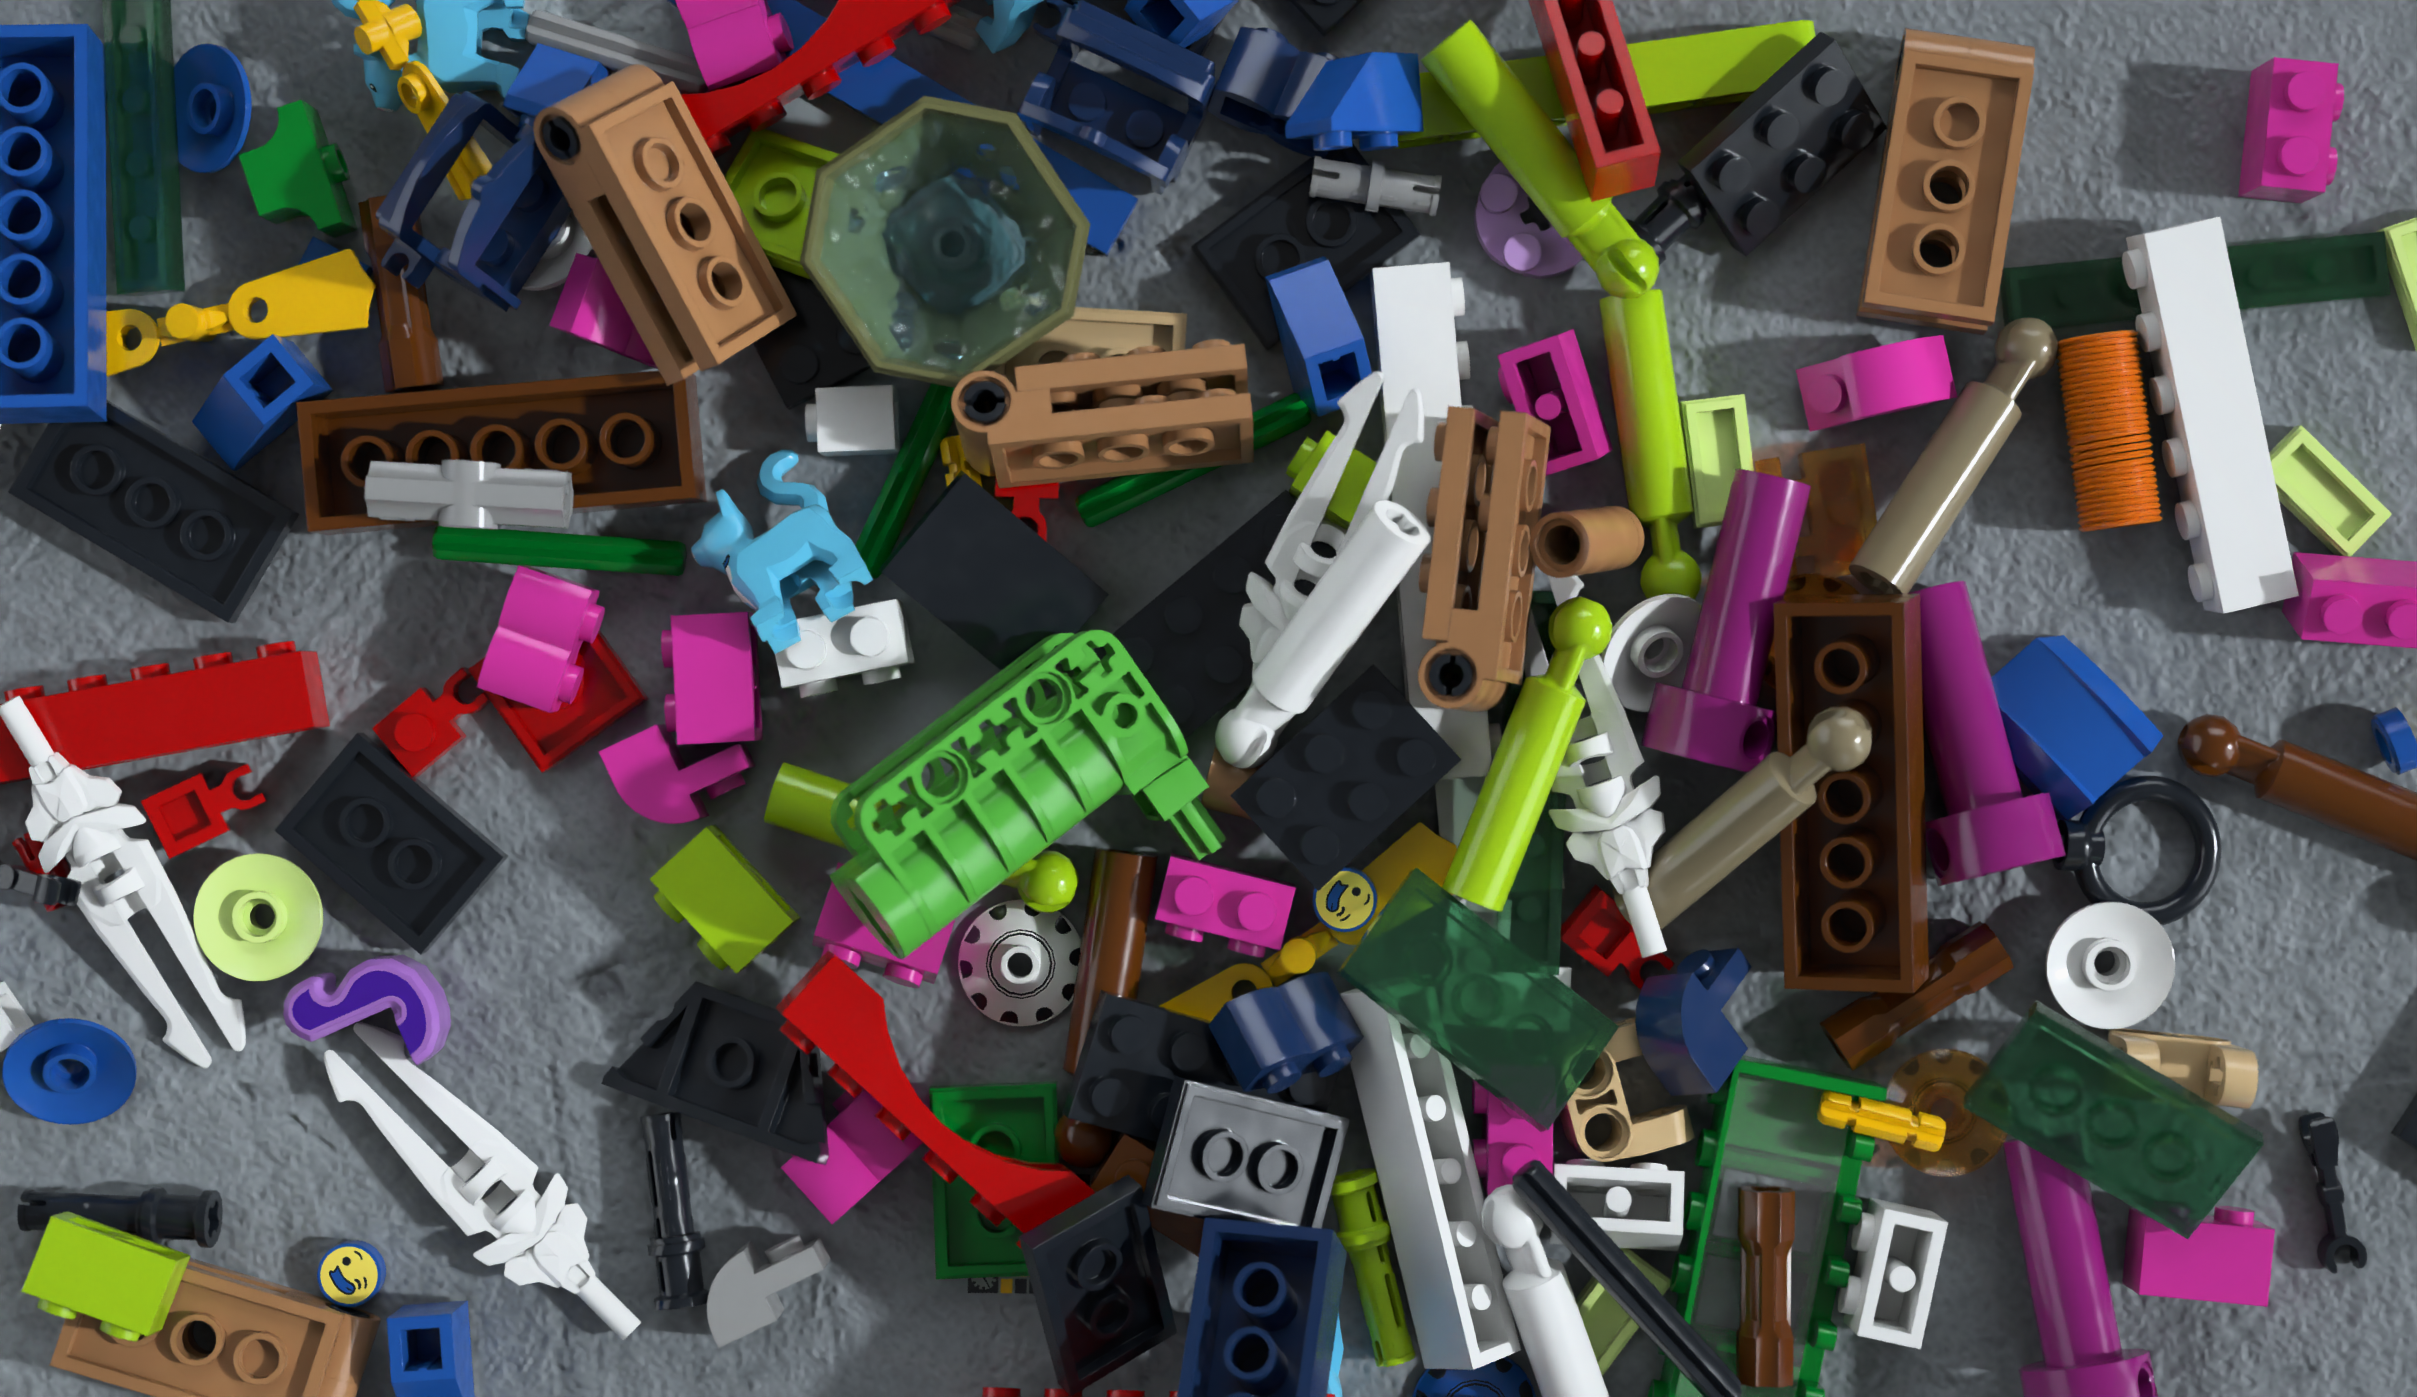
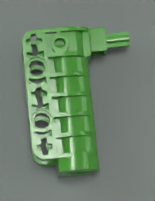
M1087 630L1077 634L1056 633L1043 638L839 793L834 799L830 810L831 824L853 858L829 876L844 900L870 933L891 954L903 960L1114 795H1131L1147 820H1167L1195 861H1200L1207 854L1216 852L1222 847L1220 844L1226 840V837L1197 797L1209 785L1190 758L1187 757L1188 747L1178 725L1121 642L1113 634L1103 630ZM1103 646L1107 655L1100 660L1092 648ZM1061 661L1064 671L1073 670L1075 673L1070 677L1067 673H1061L1056 670L1055 665ZM1032 663V666L1025 670V668ZM1038 679L1045 680L1042 684L1051 690V694L1046 698ZM1027 690L1030 694L1029 707L1026 705L1025 697ZM1010 700L1017 718H1012L1011 716L1013 715L1003 708L1007 701ZM982 701V704L975 708V706ZM983 721H984L987 725H989V726H985V727L982 728V729L979 728V725H980ZM998 725L1002 728V731L995 736L992 726ZM932 739V742L924 746L927 742H929ZM958 739L961 749L954 750L951 744ZM973 745H974V747H975V749L972 751V753H970L968 750H966V749L971 748ZM939 758H942L952 766V769L946 774ZM927 764L930 771V780L927 787L924 788L921 774L924 766ZM881 778V780L873 786V783H875L878 779ZM906 779L912 795L901 789L899 784ZM853 799H856L858 803L854 812L855 827L850 828L847 820L851 818L853 811L849 804ZM878 801L883 803L879 808H874ZM899 803L901 808L894 813L892 805Z

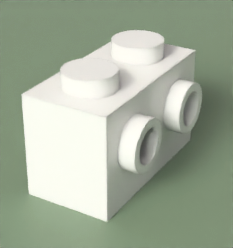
M892 599L854 607L855 610L832 623L824 613L797 619L801 641L775 654L782 688L799 687L800 697L805 698L839 691L836 680L839 678L861 674L863 685L901 678L899 666L915 663L903 601Z
M1593 1159L1568 1160L1566 1164H1554L1553 1176L1619 1248L1678 1251L1683 1237L1685 1171H1671L1666 1165L1647 1162L1632 1164L1630 1168L1605 1167L1603 1162ZM1550 1229L1549 1244H1563Z
M1870 1198L1867 1213L1862 1212L1859 1224L1853 1227L1851 1246L1853 1250L1858 1251L1853 1276L1849 1275L1846 1288H1840L1838 1297V1311L1845 1313L1843 1322L1857 1336L1921 1349L1948 1222L1933 1211Z

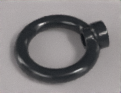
M2136 776L2115 783L2093 805L2085 809L2079 821L2059 820L2057 822L2066 856L2052 859L2053 865L2057 870L2074 871L2080 889L2091 904L2108 901L2127 903L2147 912L2160 925H2165L2179 920L2193 911L2208 895L2217 878L2222 848L2216 820L2210 809L2196 793L2172 779L2159 776ZM2140 801L2160 802L2178 811L2190 826L2195 842L2194 863L2185 882L2171 895L2153 902L2133 901L2119 895L2107 884L2099 867L2105 854V835L2103 829L2107 822L2120 809Z

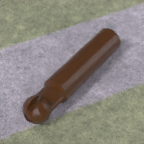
M2205 714L2191 720L2181 730L2178 738L2179 756L2183 763L2197 775L2216 777L2226 773L2254 784L2256 798L2417 861V792L2285 740H2278L2271 747L2241 736L2237 727L2224 716Z
M1095 848L1063 1070L1072 1077H1074L1100 991L1105 990L1136 1000L1138 998L1158 856L1125 850ZM1065 1115L1061 1117L1054 1131L1056 1149L1067 1163L1075 1167L1093 1168L1105 1161L1117 1142L1116 1131L1074 1120Z

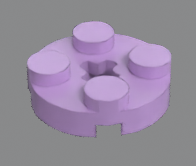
M1502 162L1498 163L1482 184L1474 211L1476 234L1486 254L1504 268L1505 266L1514 273L1523 274L1525 277L1534 279L1554 277L1575 267L1582 261L1583 257L1567 237L1562 238L1550 222V228L1543 231L1539 230L1535 222L1524 224L1521 214L1528 210L1529 202L1527 199L1530 197Z

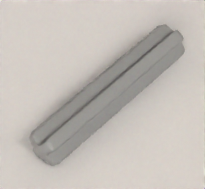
M541 10L533 11L528 20L525 39L532 46L536 47L540 43L596 60L606 69L616 72L633 64L644 65L652 69L665 85L674 81L678 91L687 94L706 93L708 89L696 58Z

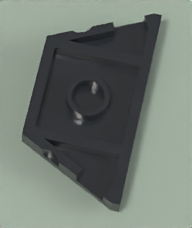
M696 981L675 1002L671 1014L665 1019L658 1020L640 1038L643 1044L620 1067L612 1066L603 1077L601 1083L603 1085L811 1162L826 1165L829 1158L820 1049L816 1046L809 1055L804 1053L779 1030L787 1018L772 1007Z

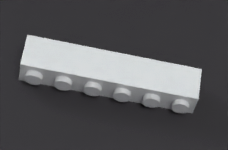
M2221 218L2203 219L2126 237L2128 251H2125L2122 256L2123 271L2129 287L2137 289L2142 314L2136 316V331L2139 333L2137 337L2140 339L2139 344L2142 350L2150 352L2155 377L2149 379V395L2155 412L2164 417L2168 440L2162 442V457L2169 476L2172 478L2176 477L2181 502L2175 505L2176 523L2182 538L2190 541L2194 564L2188 567V580L2191 592L2197 602L2203 603L2204 610L2222 614L2299 596Z
M1430 974L1381 980L1340 993L1364 1036L1350 1052L1353 1057L1350 1064L1424 1368L1474 1370L1518 1352L1521 1348L1511 1307L1502 1283L1504 1278L1495 1242L1488 1238L1482 1227L1481 1211L1485 1200Z

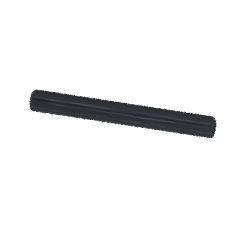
M1531 1160L1521 1167L1512 1177L1513 1189L1703 1397H1740L1742 1393L1741 1382L1551 1172L1538 1160Z

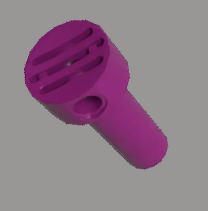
M1735 469L1682 687L1679 688L1656 682L1641 742L1642 746L1745 772L1752 770L1772 753L1777 735V711L1758 707L1757 704L1774 639L1773 603L1783 599L1811 490L1810 485L1765 473Z
M1966 581L1941 584L1908 593L1920 594L1923 729L1946 812V817L1925 822L1926 843L1937 885L1943 886L2066 856L2050 793L2023 797Z
M2080 1130L2051 1132L2003 1141L2002 1144L2043 1354L2042 1361L2025 1365L2019 1369L2024 1397H2158L2149 1350L2122 1349Z

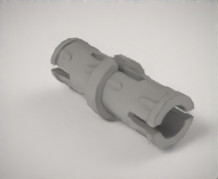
M1315 156L1309 197L1315 198L1316 196L1365 204V211L1378 212L1380 206L1425 213L1435 217L1442 176L1386 169V162L1373 160L1372 166L1322 159L1319 156Z

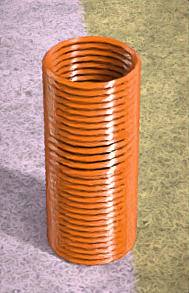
M2135 330L2103 332L2058 341V356L2056 359L2059 360L2057 365L2060 368L2057 371L2061 373L2059 378L2062 379L2059 383L2062 385L2060 390L2063 394L2061 397L2064 398L2062 403L2065 405L2062 409L2066 411L2064 413L2066 417L2064 422L2067 423L2065 428L2068 432L2066 435L2069 436L2067 445L2072 447L2068 452L2072 454L2069 460L2074 462L2070 467L2075 470L2071 475L2075 481L2072 485L2076 487L2074 489L2076 493L2074 498L2077 499L2075 504L2078 508L2076 511L2079 512L2077 517L2080 519L2077 523L2081 525L2078 528L2081 532L2159 522L2163 518L2160 516L2162 511L2159 507L2161 504L2158 503L2160 498L2157 496L2160 492L2156 490L2158 488L2156 484L2158 479L2155 478L2157 473L2154 471L2156 466L2148 464L2153 463L2155 459L2153 457L2136 458L2152 455L2154 451L2146 449L2124 452L2151 448L2153 445L2150 441L2125 444L2150 440L2152 437L2150 434H2144L2148 433L2151 428L2148 427L2150 421L2147 420L2149 415L2146 414L2149 410L2146 408L2148 403L2144 401L2147 398L2144 395L2146 390L2143 388L2145 383L2142 382L2144 379L2142 373L2144 371L2140 369L2143 366L2140 363L2142 358L2139 357L2141 354L2138 350L2140 345L2137 344L2140 339L2136 337L2139 333Z

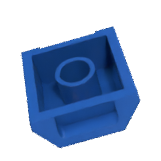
M2064 635L2035 638L1991 677L2017 776L2034 795L2050 793L2056 819L2069 820L2093 805L2102 794L2144 757L2151 754L2164 736L2130 698Z

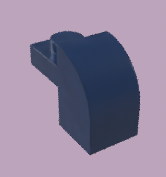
M1739 948L1713 951L1701 949L1684 958L1678 965V974L1650 976L1641 988L1636 1006L1635 1020L1639 1046L1646 1062L1671 1096L1717 1093L1748 1049L1721 1011L1752 967Z

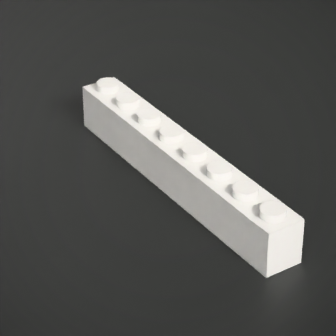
M1450 262L1372 268L1370 288L1377 370L1384 375V380L1379 389L1384 446L1404 401L1413 388L1419 389L1421 393L1424 415V440L1420 444H1412L1404 449L1389 500L1408 509L1418 517L1430 533V542L1396 587L1405 698L1462 759L1440 780L1487 776L1502 738L1500 724L1488 723V711H1462L1442 708L1433 704L1422 693L1418 682L1420 662L1424 655L1436 646V641L1422 639L1427 593H1421L1419 589L1421 560L1425 553H1432L1434 527H1428L1426 520L1427 500L1431 488H1439L1442 462L1436 461L1434 458L1435 432L1439 422L1447 421L1448 406L1473 408V405H1462L1460 380L1470 379V357L1467 341L1456 342L1454 316L1465 315L1462 277L1451 278Z

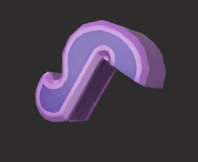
M387 955L368 959L350 969L338 988L335 986L336 976L333 973H321L312 976L294 986L284 1001L283 1016L287 1027L292 1033L310 1042L391 1008L398 1029L416 1065L429 1060L444 1047L451 1027L450 1007L443 988L426 965L406 955Z

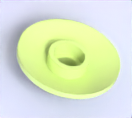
M247 854L223 863L205 880L199 890L194 906V929L199 945L205 955L223 972L246 981L273 980L296 970L314 951L323 927L322 902L312 880L300 867L291 861L272 854ZM261 904L270 906L275 914L274 922L268 928L260 926L255 918L256 909Z

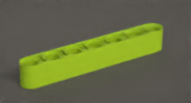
M1797 20L1627 44V48L1648 113L1657 114L1745 101L1815 37L1813 21ZM1546 56L1505 61L1557 127L1567 126ZM1429 72L1419 73L1424 132L1398 136L1399 147L1392 149L1413 148L1481 138Z

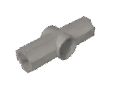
M442 460V465L371 461L365 480V501L368 517L382 520L439 521L438 526L489 530H498V525L569 529V522L573 513L574 490L572 487V473L560 472L559 470L501 468L499 463L466 460Z

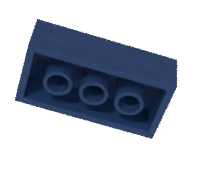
M1205 1218L1177 1397H1327L1347 1254L1333 1229Z

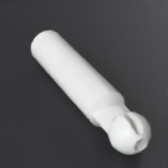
M1380 500L1374 504L1254 671V684L1237 708L1230 710L1219 720L1215 733V745L1227 763L1237 768H1256L1263 765L1274 755L1279 735L1295 714L1303 713L1310 706L1428 545L1430 533L1420 519L1408 509L1387 500Z
M1508 1184L1496 1188L1485 1199L1481 1211L1482 1227L1491 1241L1504 1247L1512 1270L1505 1276L1502 1283L1542 1397H1609L1563 1262L1558 1259L1547 1258L1539 1237L1544 1222L1518 1195L1512 1185Z

